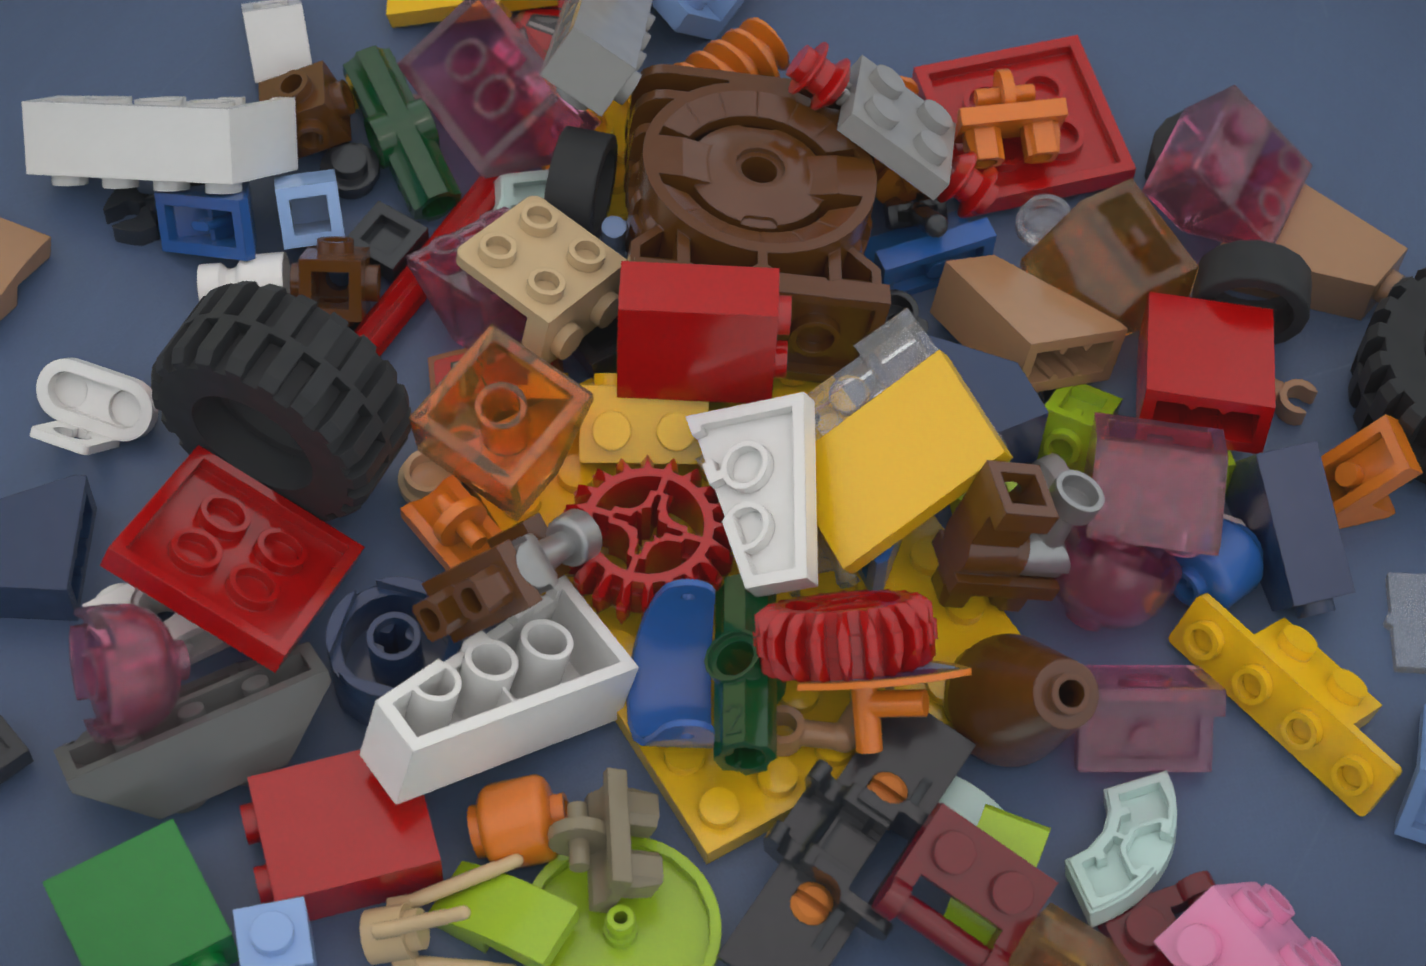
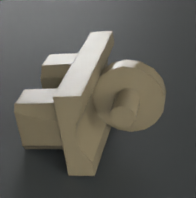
M607 767L603 772V786L596 791L588 793L584 798V802L573 801L568 803L567 818L554 822L548 830V845L550 849L558 854L569 856V869L580 873L587 871L589 911L608 913L621 898H651L662 885L664 879L663 860L658 852L631 849V836L649 838L657 828L660 817L658 794L628 788L627 770Z

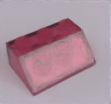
M464 0L397 63L406 79L477 172L485 179L550 165L559 136L566 126L595 130L602 123L599 117L589 108L582 111L565 102L557 93V87L540 76L546 52L520 20L499 0Z

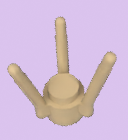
M513 854L500 860L492 861L411 894L389 897L386 900V906L364 910L360 918V938L367 961L371 965L391 962L392 966H517L515 964L496 963L493 961L419 955L418 951L426 950L429 946V928L466 920L471 915V911L467 906L441 909L427 913L424 912L421 906L520 867L524 860L522 855Z

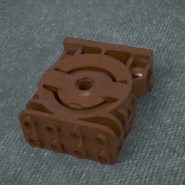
M655 64L643 69L640 72L642 74L641 79L631 94L625 122L624 192L628 211L625 241L627 261L780 268L779 295L792 296L790 335H777V340H788L786 379L864 387L891 306L890 285L882 284L881 269L864 256L871 235V213L877 191L874 157L837 130L841 106L833 103L819 110H812L810 108L812 94L805 88L794 95L790 94L788 88L792 79L672 64Z

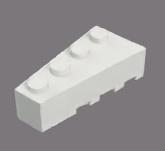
M53 96L21 101L26 174L51 175L52 185L54 186L89 184L88 177L102 178V188L107 189L135 188L139 186V180L153 181L154 191H184L190 189V183H205V193L234 194L243 191L242 182L298 170L295 97H273L271 100L246 104L245 97H219L218 99L186 101V97L181 96L139 98L134 100V104L132 96Z
M565 575L560 577L557 585L553 589L546 591V594L541 596L543 600L533 607L506 619V621L488 633L484 631L477 632L465 640L461 651L444 662L437 659L375 701L359 755L395 805L617 720V711L624 707L639 667Z

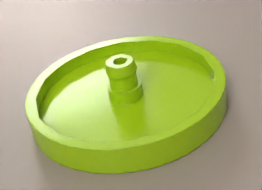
M631 836L632 850L658 852L662 856L663 883L651 898H621L608 913L589 911L587 871L581 873L571 871L569 869V856L559 854L555 860L550 861L541 870L532 883L579 907L580 918L550 966H717L718 959L716 957L720 952L721 916L715 894L705 876L694 863L676 849L651 838Z

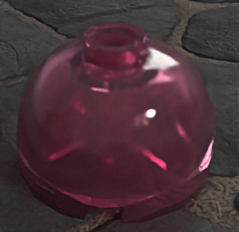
M1098 513L1086 525H1073L1065 539L1064 544L1069 555L1071 568L1069 574H1061L1059 577L1054 578L1058 581L1061 589L1056 597L1067 608L1065 611L1066 616L1073 623L1086 630L1097 632L1101 627L1117 630L1134 628L1158 615L1169 601L1182 577L1180 564L1167 549H1165L1160 559L1147 550L1145 546L1150 537L1139 529L1116 518Z
M99 604L76 608L73 614L83 620L84 624L70 626L69 660L77 701L90 699L96 715L95 718L83 720L87 731L95 742L102 744L131 739L151 732L167 719L179 699L180 681L188 680L190 676V659L184 641L181 639L174 640L168 626L150 609L134 604Z

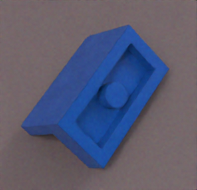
M956 210L947 213L948 230L943 236L933 238L916 226L895 229L870 237L864 256L881 269L882 284L890 285V289L901 290L914 295L938 287L946 261L993 255L997 235L987 217L968 222L967 218H960Z

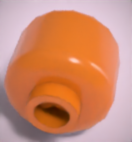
M538 774L485 785L478 793L477 803L469 805L467 809L469 835L477 858H488L489 862L513 854H520L524 859L523 864L515 869L549 863L555 860L559 854L552 851L548 845V830L554 822L567 818V804L569 802L564 792L553 794L549 783Z

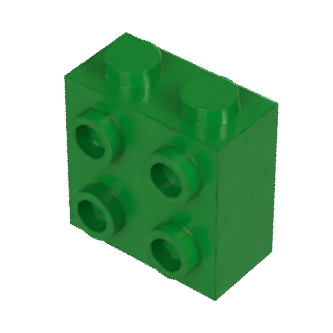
M173 818L42 882L82 966H230L239 961V954L233 934Z

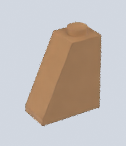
M1287 172L1221 243L1222 245L1237 240H1263L1287 247L1299 254L1311 269L1312 292L1310 309L1360 321L1377 302L1379 303L1381 299L1387 298L1391 287L1405 278L1398 271L1408 250L1407 247ZM1259 288L1232 289V291L1266 299L1279 297V295L1272 291Z
M996 255L946 261L930 309V313L963 346L1017 362L1036 392L1109 380L1128 330L1116 319Z

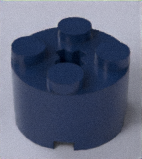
M390 576L376 580L377 586L368 588L358 594L355 589L338 603L329 619L326 630V646L333 685L339 705L346 713L366 726L369 724L377 699L437 659L445 662L461 651L463 639L454 643L449 634L434 642L430 641L413 613L412 606L428 597L422 586L424 581L402 576Z

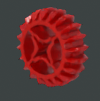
M648 454L642 461L641 468L631 469L621 458L616 465V475L614 476L597 468L595 475H593V487L578 484V488L574 493V504L566 505V509L563 511L564 513L570 509H580L588 513L600 528L602 547L608 548V555L615 556L626 564V570L609 561L600 551L597 556L582 565L569 566L571 571L566 574L567 577H573V586L582 597L592 595V607L595 608L597 614L612 605L616 606V619L619 620L621 625L629 618L631 612L640 613L642 619L654 595L669 582L681 579L705 581L713 585L716 597V591L722 587V577L729 576V573L732 571L734 556L732 555V549L722 523L724 514L715 489L712 486L702 487V476L698 468L684 476L679 475V465L674 458L664 469L654 468V463ZM668 513H671L682 519L684 522H686L693 529L695 534L687 533L688 526H684L673 521L669 517ZM657 527L656 535L653 534V541H645L643 549L639 554V545L642 547V540H650L654 528Z
M889 589L842 590L834 593H819L817 595L798 596L794 599H783L777 603L768 604L755 614L756 631L752 632L753 637H755V639L753 638V644L756 647L757 657H760L762 673L772 679L778 678L783 682L796 680L799 683L808 681H821V683L829 681L849 682L856 679L873 680L874 677L895 676L899 672H913L916 668L927 665L936 656L935 639H938L937 617H933L932 601L918 592H908L907 590L891 591Z

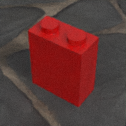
M621 261L618 301L617 397L726 403H752L771 399L774 378L786 379L788 340H777V335H790L792 296L779 295L780 268Z
M1149 292L1138 337L1135 437L1252 454L1262 453L1276 409L1273 309Z
M361 749L247 777L252 802L239 805L248 845L262 843L266 864L253 867L261 904L304 896L309 919L314 921L384 903L389 897L411 894L444 881L441 858L424 794L395 805L359 755Z

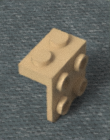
M539 196L525 198L459 246L457 250L456 263L461 269L527 317L518 360L534 372H540L556 358L560 360L568 358L579 346L585 335L597 326L601 329L607 327L618 315L621 261H627V259Z

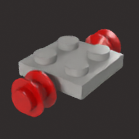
M826 42L820 43L814 49L806 45L798 52L786 72V75L792 79L788 88L790 94L794 95L805 88L812 94L810 108L814 111L830 106L833 103L841 106L837 130L933 201L936 199L938 202L944 203L952 197L959 201L957 215L960 218H966L973 212L976 215H981L991 206L1000 189L999 185L995 183L998 177V170L995 167H989L983 172L978 171L975 168L977 154L973 151L952 159L956 124L940 104L933 100L924 101L905 86L902 78L893 69L882 64L877 66L864 55H861L851 66V61L848 58H844L835 64L828 60L826 57L829 44Z

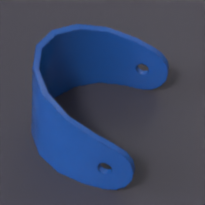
M681 579L665 584L654 595L644 612L631 656L639 669L626 698L628 726L633 740L641 746L713 748L715 728L711 725V676L706 671L704 659L706 651L712 643L715 588L705 581Z

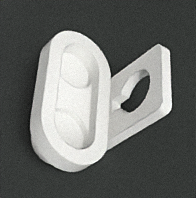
M63 358L47 364L40 372L36 383V394L40 406L50 417L57 421L32 426L29 436L81 455H91L118 448L120 441H131L147 435L156 424L159 410L155 409L152 400V389L145 382L78 358Z

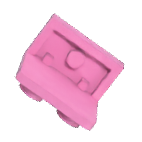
M1257 882L1211 886L1154 940V943L1174 966H1341L1340 961L1328 946L1316 937L1308 939L1291 920L1295 915V911L1289 901L1273 886L1269 884L1261 886Z

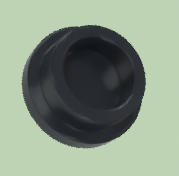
M347 142L332 147L324 154L320 162V171L335 170L338 194L343 199L364 197L373 189L380 176V162L377 154L370 147L361 143Z

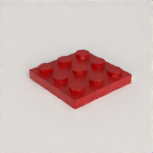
M1078 35L913 67L912 79L918 85L919 97L924 101L933 100L940 104L949 113L954 123H957L960 108L976 107L974 103L975 89L993 88L994 73L1000 69H1009L1012 72L1015 85L1034 84L1035 101L1066 97L1068 116L1060 127V153L1056 159L1046 163H1024L1021 137L1002 139L1005 160L1002 165L995 167L998 170V177L995 183L999 185L1000 189L994 202L982 214L1133 183L1136 167ZM962 143L954 144L952 159L964 154ZM978 169V171H980V172H983L984 170H986V169ZM973 212V213H972L971 215H969L968 217H973V216H978V215H976V214Z
M198 445L112 542L100 566L276 673L355 566L365 546Z

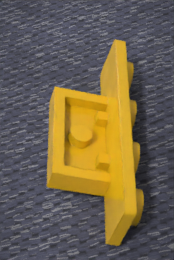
M530 372V384H516V398L580 400V463H619L621 458L626 463H642L647 454L654 464H668L673 458L677 464L705 463L699 442L692 436L685 416L708 412L709 402L618 398L617 373H594V385H568V373Z
M1204 593L1193 601L1170 633L1169 642L1358 816L1363 817L1371 812L1402 774V768L1360 730V728L1371 721L1382 707V704L1368 692L1365 683L1356 674L1342 669L1318 647L1315 638L1302 627L1293 625L1284 617L1253 634L1210 594Z

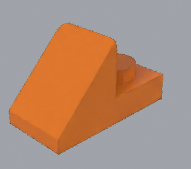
M1385 414L1321 456L1339 529L1385 519L1394 515L1396 512L1389 494L1423 473L1398 419Z

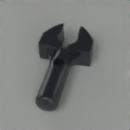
M190 183V187L205 185V183ZM137 187L115 189L103 207L106 223L111 224L123 219L127 215H137L133 219H127L112 225L115 241L128 245L144 246L160 240L157 229L159 223L155 196L140 193Z
M916 193L917 202L901 201L900 198L893 197L883 203L886 227L890 230L916 226L933 238L943 236L948 230L946 202L940 203L936 199L933 201L924 193Z

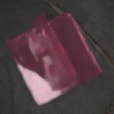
M1084 665L1091 671L1097 681L1099 702L1091 719L1075 732L1074 767L1078 772H1162L1166 770L1167 772H1212L1213 717H1225L1226 689L1198 665Z

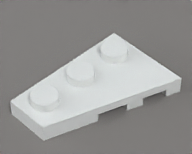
M805 392L685 416L691 434L698 440L705 459V463L702 466L708 483L715 489L724 514L722 523L745 589L756 597L818 587L815 401Z

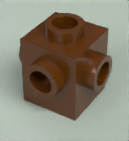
M323 60L259 82V102L271 100L273 97H295L298 159L352 141L350 115L356 112L352 91L346 81H337Z
M342 236L317 238V246H308L299 257L298 263L293 262L291 264L290 295L297 297L302 294L316 301L317 307L329 314L335 312L348 321V327L354 326L355 322H362L370 309V302H379L380 265H370V247H354L353 238ZM329 272L349 273V284L345 286L334 284L329 277Z

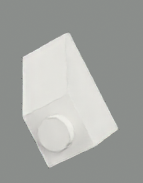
M264 0L241 4L255 83L312 64L303 7L300 0Z

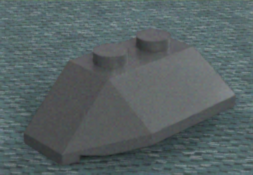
M305 642L294 647L276 673L251 658L236 662L118 712L83 732L75 742L64 743L54 749L53 752L71 793L161 820L175 813L193 811L202 806L211 797L239 785H248L247 777L270 772L289 764L332 680L328 669L310 642Z

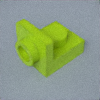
M1086 384L1056 389L1045 404L1049 414L1037 459L1054 453L1065 461L1070 470L1080 471L1089 475L1098 445L1103 441L1117 419L1123 398Z

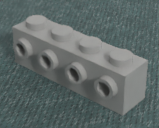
M564 0L540 76L555 85L559 96L576 109L585 111L589 108L602 117L613 100L623 105L634 91L642 76L638 70L647 55L642 51L651 38V35L647 32L655 20V16L650 13L653 0Z

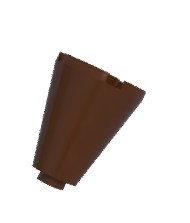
M998 634L977 642L959 655L954 662L955 664L972 668V675L946 679L943 708L947 721L952 722L955 731L976 744L971 755L989 765L1003 767L1029 765L1048 755L1091 719L1099 702L1097 681L1086 666L1035 639L1020 634Z

